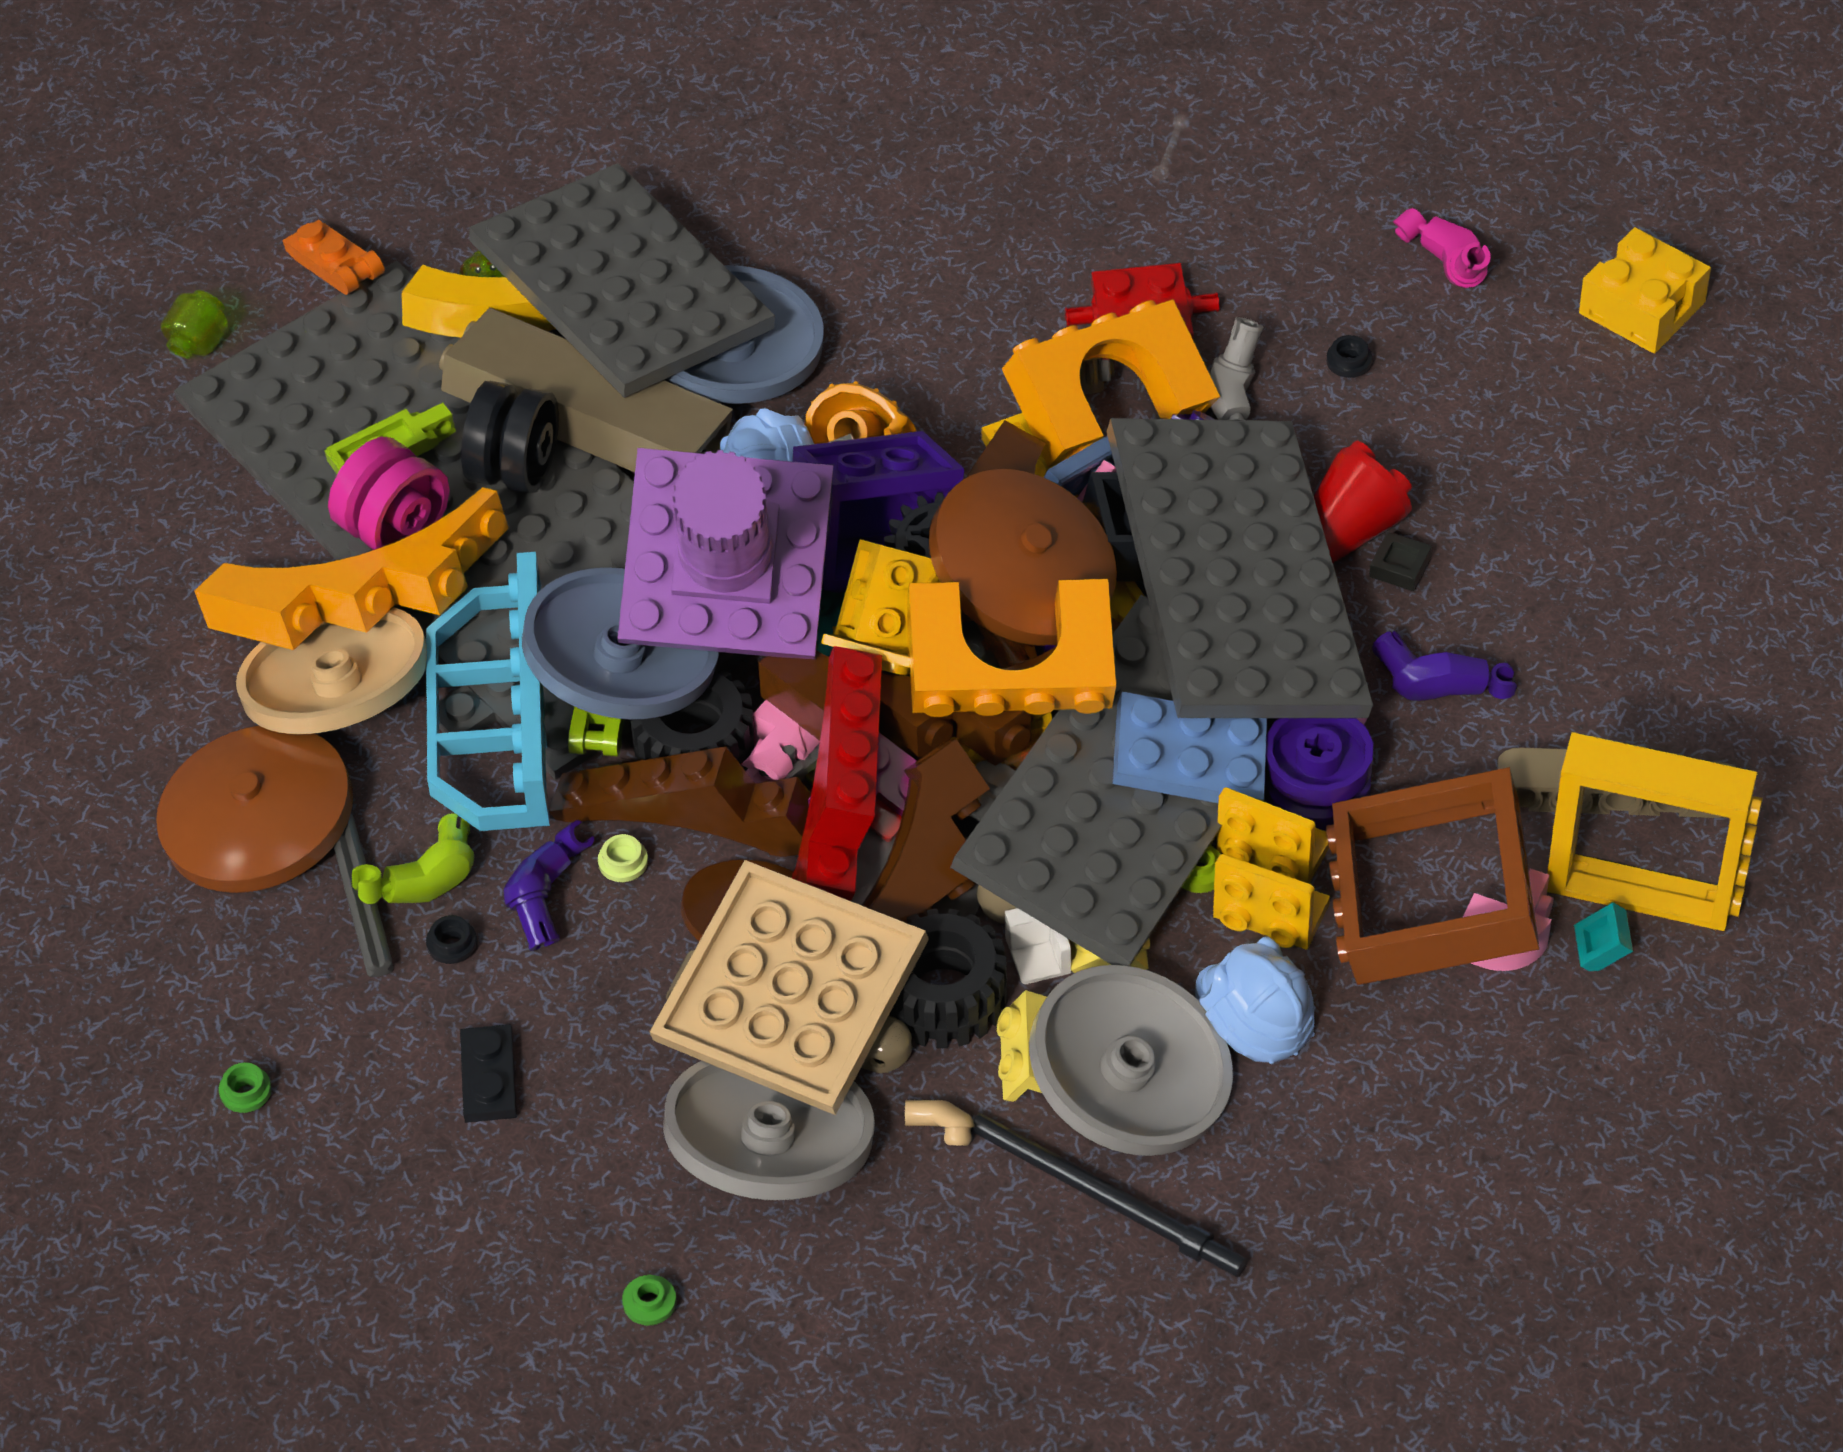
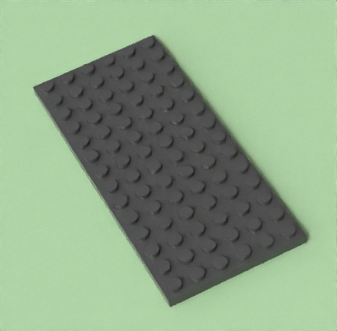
M397 260L384 267L385 273L373 280L366 278L359 282L358 289L348 295L343 293L336 295L174 390L176 400L336 560L361 555L372 551V549L360 538L353 537L330 519L328 501L330 489L337 474L327 462L324 450L404 409H407L409 413H422L443 402L453 415L456 432L440 441L431 450L417 456V458H423L440 469L448 478L450 492L447 508L442 517L457 509L484 487L497 490L509 529L464 572L468 588L442 614L473 588L509 585L508 574L517 573V553L536 552L541 589L555 579L575 571L591 568L625 569L634 482L614 463L557 440L550 470L543 485L536 493L508 489L502 479L496 485H486L466 479L461 463V446L470 402L441 391L443 371L439 368L440 358L445 348L450 344L454 345L460 338L423 332L402 325V291L413 278V275ZM400 605L394 606L410 614L418 621L425 639L426 628L441 616ZM518 607L481 610L439 646V664L510 659V648L519 647V639L511 638L509 610H518ZM719 652L715 672L718 673L722 669H728L749 654ZM520 681L467 685L495 712L496 721L503 728H512V724H521V715H513L511 686L520 685ZM544 686V714L547 736L546 771L557 780L561 777L562 773L569 772L600 751L586 750L585 754L569 753L568 738L574 706L558 698ZM625 719L622 737L632 731L631 719ZM590 724L589 730L604 731L605 725Z

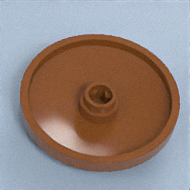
M993 469L973 474L952 488L936 510L932 519L929 533V549L932 564L940 583L959 582L960 609L977 624L998 636L1029 645L1045 646L1058 644L1055 615L1058 580L1108 579L1110 602L1112 600L1117 578L1116 561L1112 546L1108 542L1104 529L1092 512L1078 498L1046 478L1013 469Z
M261 726L240 729L206 744L191 755L173 774L162 793L156 817L158 836L173 866L186 879L196 885L210 890L229 893L267 889L287 882L304 873L319 862L334 847L344 832L351 815L353 787L342 758L336 749L321 736L315 733H279Z

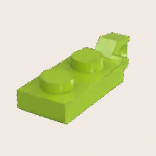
M443 402L422 413H409L407 409H404L327 447L324 450L327 462L335 473L338 474L340 468L353 452L366 442L378 437L394 438L409 448L416 456H419L456 432L453 415Z

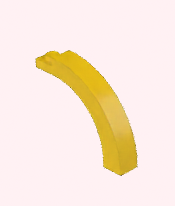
M422 265L402 291V325L423 332L461 338L468 324L471 321L476 322L489 307L547 332L556 329L506 277L466 276Z

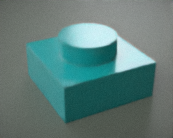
M1614 902L1574 925L1580 966L1588 971H1600L1633 952L1626 909Z

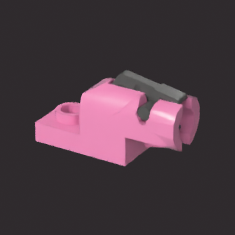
M765 700L753 713L754 749L750 756L742 763V766L748 768L746 772L755 783L798 777L802 781L805 775L816 768L820 741Z

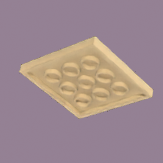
M744 860L650 1030V1034L655 1042L836 1115L929 940L925 930Z

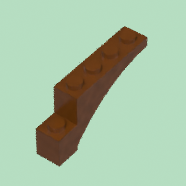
M957 739L941 743L904 770L909 778L900 827L888 860L873 889L861 906L907 923V917L915 913L920 918L927 916V910L934 909L932 905L944 896L948 895L953 900L976 884L950 868L955 855L966 841L951 817L953 816L956 821H960L973 813L982 805L978 797L990 788Z
M725 746L562 773L549 813L555 820L570 823L576 820H620L687 828L752 846L767 852L769 855L787 857L799 854L809 808L808 799L811 793L798 777L755 783Z

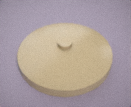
M395 607L391 608L367 633L322 622L295 650L260 642L248 654L238 671L236 680L237 692L247 716L254 723L268 730L286 734H313L337 730L362 722L381 713L413 689L426 670V639L418 621L410 614Z

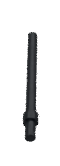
M978 1113L973 1119L975 1127H971V1132L1179 1245V1252L1197 1262L1204 1259L1237 1278L1245 1270L1248 1259L1214 1241V1234L1196 1224L1188 1227L982 1113Z

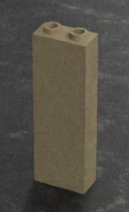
M490 307L476 322L471 321L468 324L463 336L454 345L450 344L445 348L439 362V368L443 371L441 391L470 403L477 389L484 381L511 384L516 389L518 396L524 389L529 388L553 393L557 399L559 410L557 440L635 472L638 448L706 454L705 452L708 451L718 453L717 450H720L722 438L728 436L730 432L732 408L665 380L624 398L567 339Z

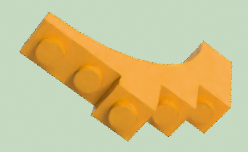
M482 487L457 509L430 526L395 543L349 558L323 564L290 568H254L223 563L194 592L208 628L295 650L322 622L367 633L395 605L441 615L468 588L464 572L509 529L497 490Z

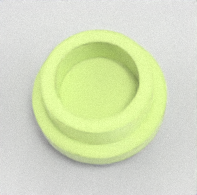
M620 834L609 838L604 843L598 855V865L601 873L609 880L629 882L640 877L645 872L648 865V855L645 847L635 837Z

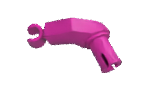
M1414 208L1406 210L1393 221L1398 226L1395 229L1397 236L1406 243H1409L1418 234H1421V245L1443 262L1446 277L1452 284L1462 288L1475 287L1486 277L1491 258L1490 251L1486 245L1481 248L1480 242L1471 230L1436 216L1427 224L1421 213Z

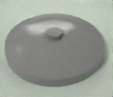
M1102 965L1072 974L1060 982L1047 996L1033 1021L1030 1031L1029 1056L1033 1074L1042 1094L1053 1110L1069 1126L1087 1139L1111 1150L1126 1154L1144 1156L1164 1155L1184 1149L1202 1138L1214 1125L1228 1102L1232 1089L1233 1066L1227 1042L1216 1032L1205 1015L1206 1011L1200 1002L1175 982L1154 972L1137 967Z
M702 1060L684 1071L671 1086L666 1097L663 1119L666 1143L673 1156L687 1171L703 1182L725 1192L762 1200L807 1198L841 1186L856 1175L867 1161L872 1148L875 1125L872 1106L863 1090L854 1081L837 1114L833 1115Z

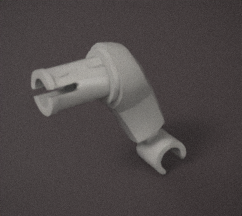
M1236 317L1224 354L1214 358L1210 376L1220 398L1211 408L1218 420H1246L1250 414V405L1245 392L1256 373L1251 362L1257 342L1264 328L1256 321Z

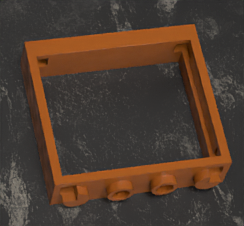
M1510 767L1332 803L1334 824L1326 825V834L1331 854H1337V860L1329 862L1334 890L1340 891L1341 895L1340 898L1333 899V909L1338 928H1344V935L1337 936L1336 943L1340 962L1350 963L1357 985L1540 950L1520 802ZM1495 813L1508 909L1364 937L1354 840H1364Z

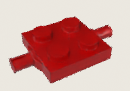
M1181 263L1091 272L1093 291L1091 306L1065 307V320L1067 327L1091 324L1096 319L1109 313H1116L1117 317L1130 314V310L1146 301L1154 300L1157 305L1174 300L1193 339L1194 333L1191 322L1193 313L1219 312L1220 305L1218 292L1191 296L1190 291L1184 284Z

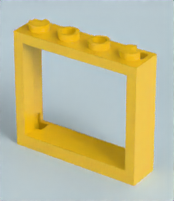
M1572 732L1560 775L1547 874L1550 875L1547 892L1604 905L1614 902L1626 910L1725 931L1728 915L1739 917L1745 891V883L1751 860L1749 856H1751L1757 826L1754 825H1757L1763 799L1753 796L1757 772ZM1585 787L1730 818L1718 885L1575 854Z

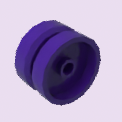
M1279 718L1276 720L1266 735L1264 797L1267 803L1310 819L1315 823V828L1326 830V825L1334 824L1332 803L1370 796L1373 741L1366 726L1356 718Z

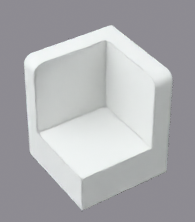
M1018 908L1005 911V938L1021 983L1030 984L1071 974V948L1068 938Z

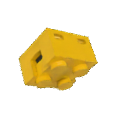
M1634 227L1618 243L1616 258L1605 263L1599 262L1583 278L1579 314L1655 354L1706 302L1711 267Z

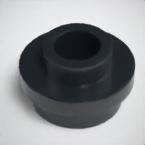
M1345 335L1337 338L1328 349L1326 363L1328 368L1338 376L1346 378L1359 377L1371 368L1372 352L1362 338L1354 335Z
M448 915L441 917L432 924L426 936L427 950L430 956L440 963L455 964L469 958L476 949V932L466 920L459 916ZM447 939H459L456 943L444 944Z

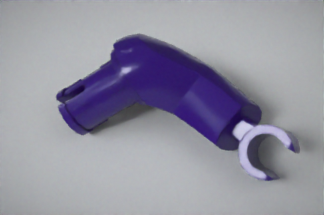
M1396 631L1382 634L1372 646L1373 653L1384 663L1393 676L1392 688L1400 696L1408 700L1425 701L1449 695H1479L1485 691L1487 686L1489 693L1498 699L1511 698L1516 692L1517 684L1511 681L1513 680L1514 670L1507 663H1499L1489 672L1487 660L1443 652L1417 658Z
M580 820L572 822L559 831L555 836V842L548 841L526 857L510 876L504 887L505 905L512 911H517L530 951L540 949V945L543 943L546 947L560 941L545 900L548 898V893L551 892L552 882L571 864L568 857L578 855L594 842V836H591L582 843L575 838L574 828L582 823Z

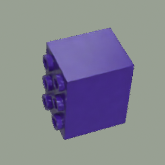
M924 431L793 447L792 462L833 465L822 588L825 591L835 593L846 592L860 539L885 546L884 537L892 535L889 527L890 519L903 520L901 506L906 505L912 510L918 508L917 497L921 495L928 504L934 503L937 493H942L945 498L952 488L964 479V468Z

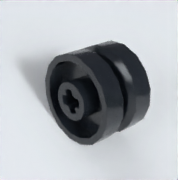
M484 381L477 389L470 403L464 425L461 463L466 479L486 485H496L502 479L508 489L536 493L546 479L556 448L559 410L554 394L529 388L524 389L518 396L516 389L511 384Z

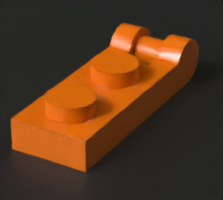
M320 220L301 226L296 233L282 240L285 250L298 263L344 295H348L358 289L359 282L366 278L373 280L385 273L384 265L374 251H364Z

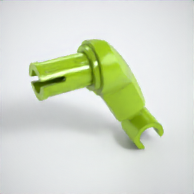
M457 814L443 816L438 824V842L432 845L415 862L387 866L382 879L381 871L376 866L365 864L355 867L352 870V887L358 890L359 899L365 904H373L378 902L383 895L388 903L430 902L453 889L466 878L474 863V852L467 844L470 824L461 818L458 829L456 827Z

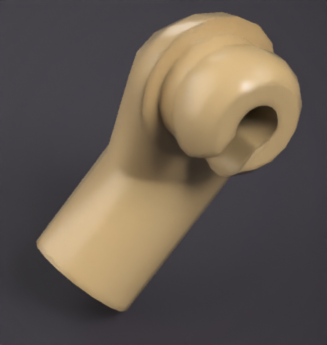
M905 1100V1126L945 1127L944 1141L947 1145H969L971 1143V1127L975 1126L972 1116L944 1100Z

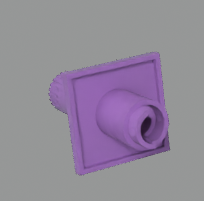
M638 448L618 642L760 656L815 659L833 465L738 457L734 452L724 453V450H717L718 453L708 451L705 452L706 454Z

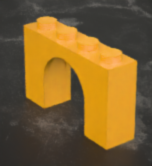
M1154 300L1146 301L1130 310V314L1117 317L1116 313H1109L1093 321L1090 327L1079 330L1076 325L1069 326L1055 333L1052 339L1039 342L1038 338H1032L1013 348L1014 354L1003 366L1002 371L1033 436L1045 442L1041 453L1048 467L1059 464L1104 437L1081 388L1080 367L1082 361L1091 358H1109L1129 367L1138 375L1146 387L1160 419H1171L1173 414H1192L1193 410L1205 413L1220 398L1174 300L1157 305Z
M1108 579L1058 580L1055 598L1058 645L1046 660L1034 667L1023 670L995 668L980 660L969 649L962 633L959 582L909 583L907 620L912 712L925 713L932 717H944L953 712H976L983 716H993L1003 711L1023 710L1029 714L1042 715L1053 710L1075 709L1080 713L1091 714L1103 709L1112 708L1116 690V675Z

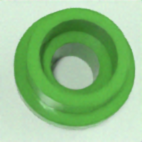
M244 1062L235 1064L227 1069L219 1084V1095L222 1103L228 1109L234 1112L247 1113L259 1109L268 1101L272 1087L265 1071L252 1063ZM245 1085L254 1087L244 1093L237 1092L240 1087Z
M657 1275L640 1276L631 1281L625 1288L622 1296L623 1308L626 1315L635 1323L641 1325L659 1324L668 1319L675 1310V1289L663 1277ZM646 1293L658 1295L655 1300L650 1302L640 1299Z

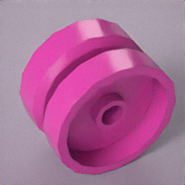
M378 437L366 442L353 452L338 471L330 489L328 501L330 519L353 537L360 538L372 550L384 547L412 535L442 518L447 508L450 492L448 478L440 469L423 458H417L409 448L394 438Z

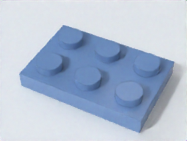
M1122 691L1117 702L1112 784L1218 803L1221 791L1224 787L1264 801L1267 718H1177L1174 702L1171 700Z

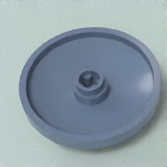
M724 265L775 315L774 329L664 380L720 403L759 402L775 398L793 390L812 374L822 355L824 325L817 306L801 288L779 275L752 267Z
M591 568L575 571L555 579L536 594L528 606L522 632L524 657L539 682L568 704L605 717L648 719L668 715L687 707L696 701L709 687L715 673L719 652L618 642L624 568Z

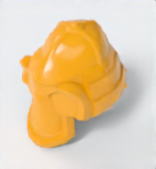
M857 381L836 385L830 384L826 390L811 402L804 421V425L807 426L814 444L828 443L848 434H851L854 439L917 432L912 421L906 414L900 411L895 400L891 401L879 392L878 388L872 389L859 384Z

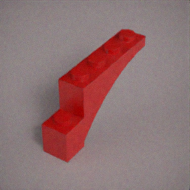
M834 646L828 662L824 716L814 782L792 879L851 901L856 892L857 852L875 817L882 656Z

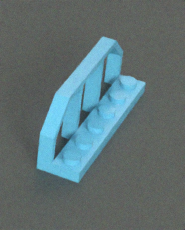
M536 552L517 553V573L508 574L509 585L473 588L426 628L427 782L430 796L479 831L550 826L547 805V736L544 714V685L532 673L522 649L525 615L532 599L541 590ZM518 607V610H509L511 638L519 639V647L510 648V659L439 665V646L481 610ZM520 681V685L511 686L513 715H521V724H512V728L439 733V688ZM514 750V754L522 753V763H513V779L515 793L524 792L526 804L480 807L440 778V756Z

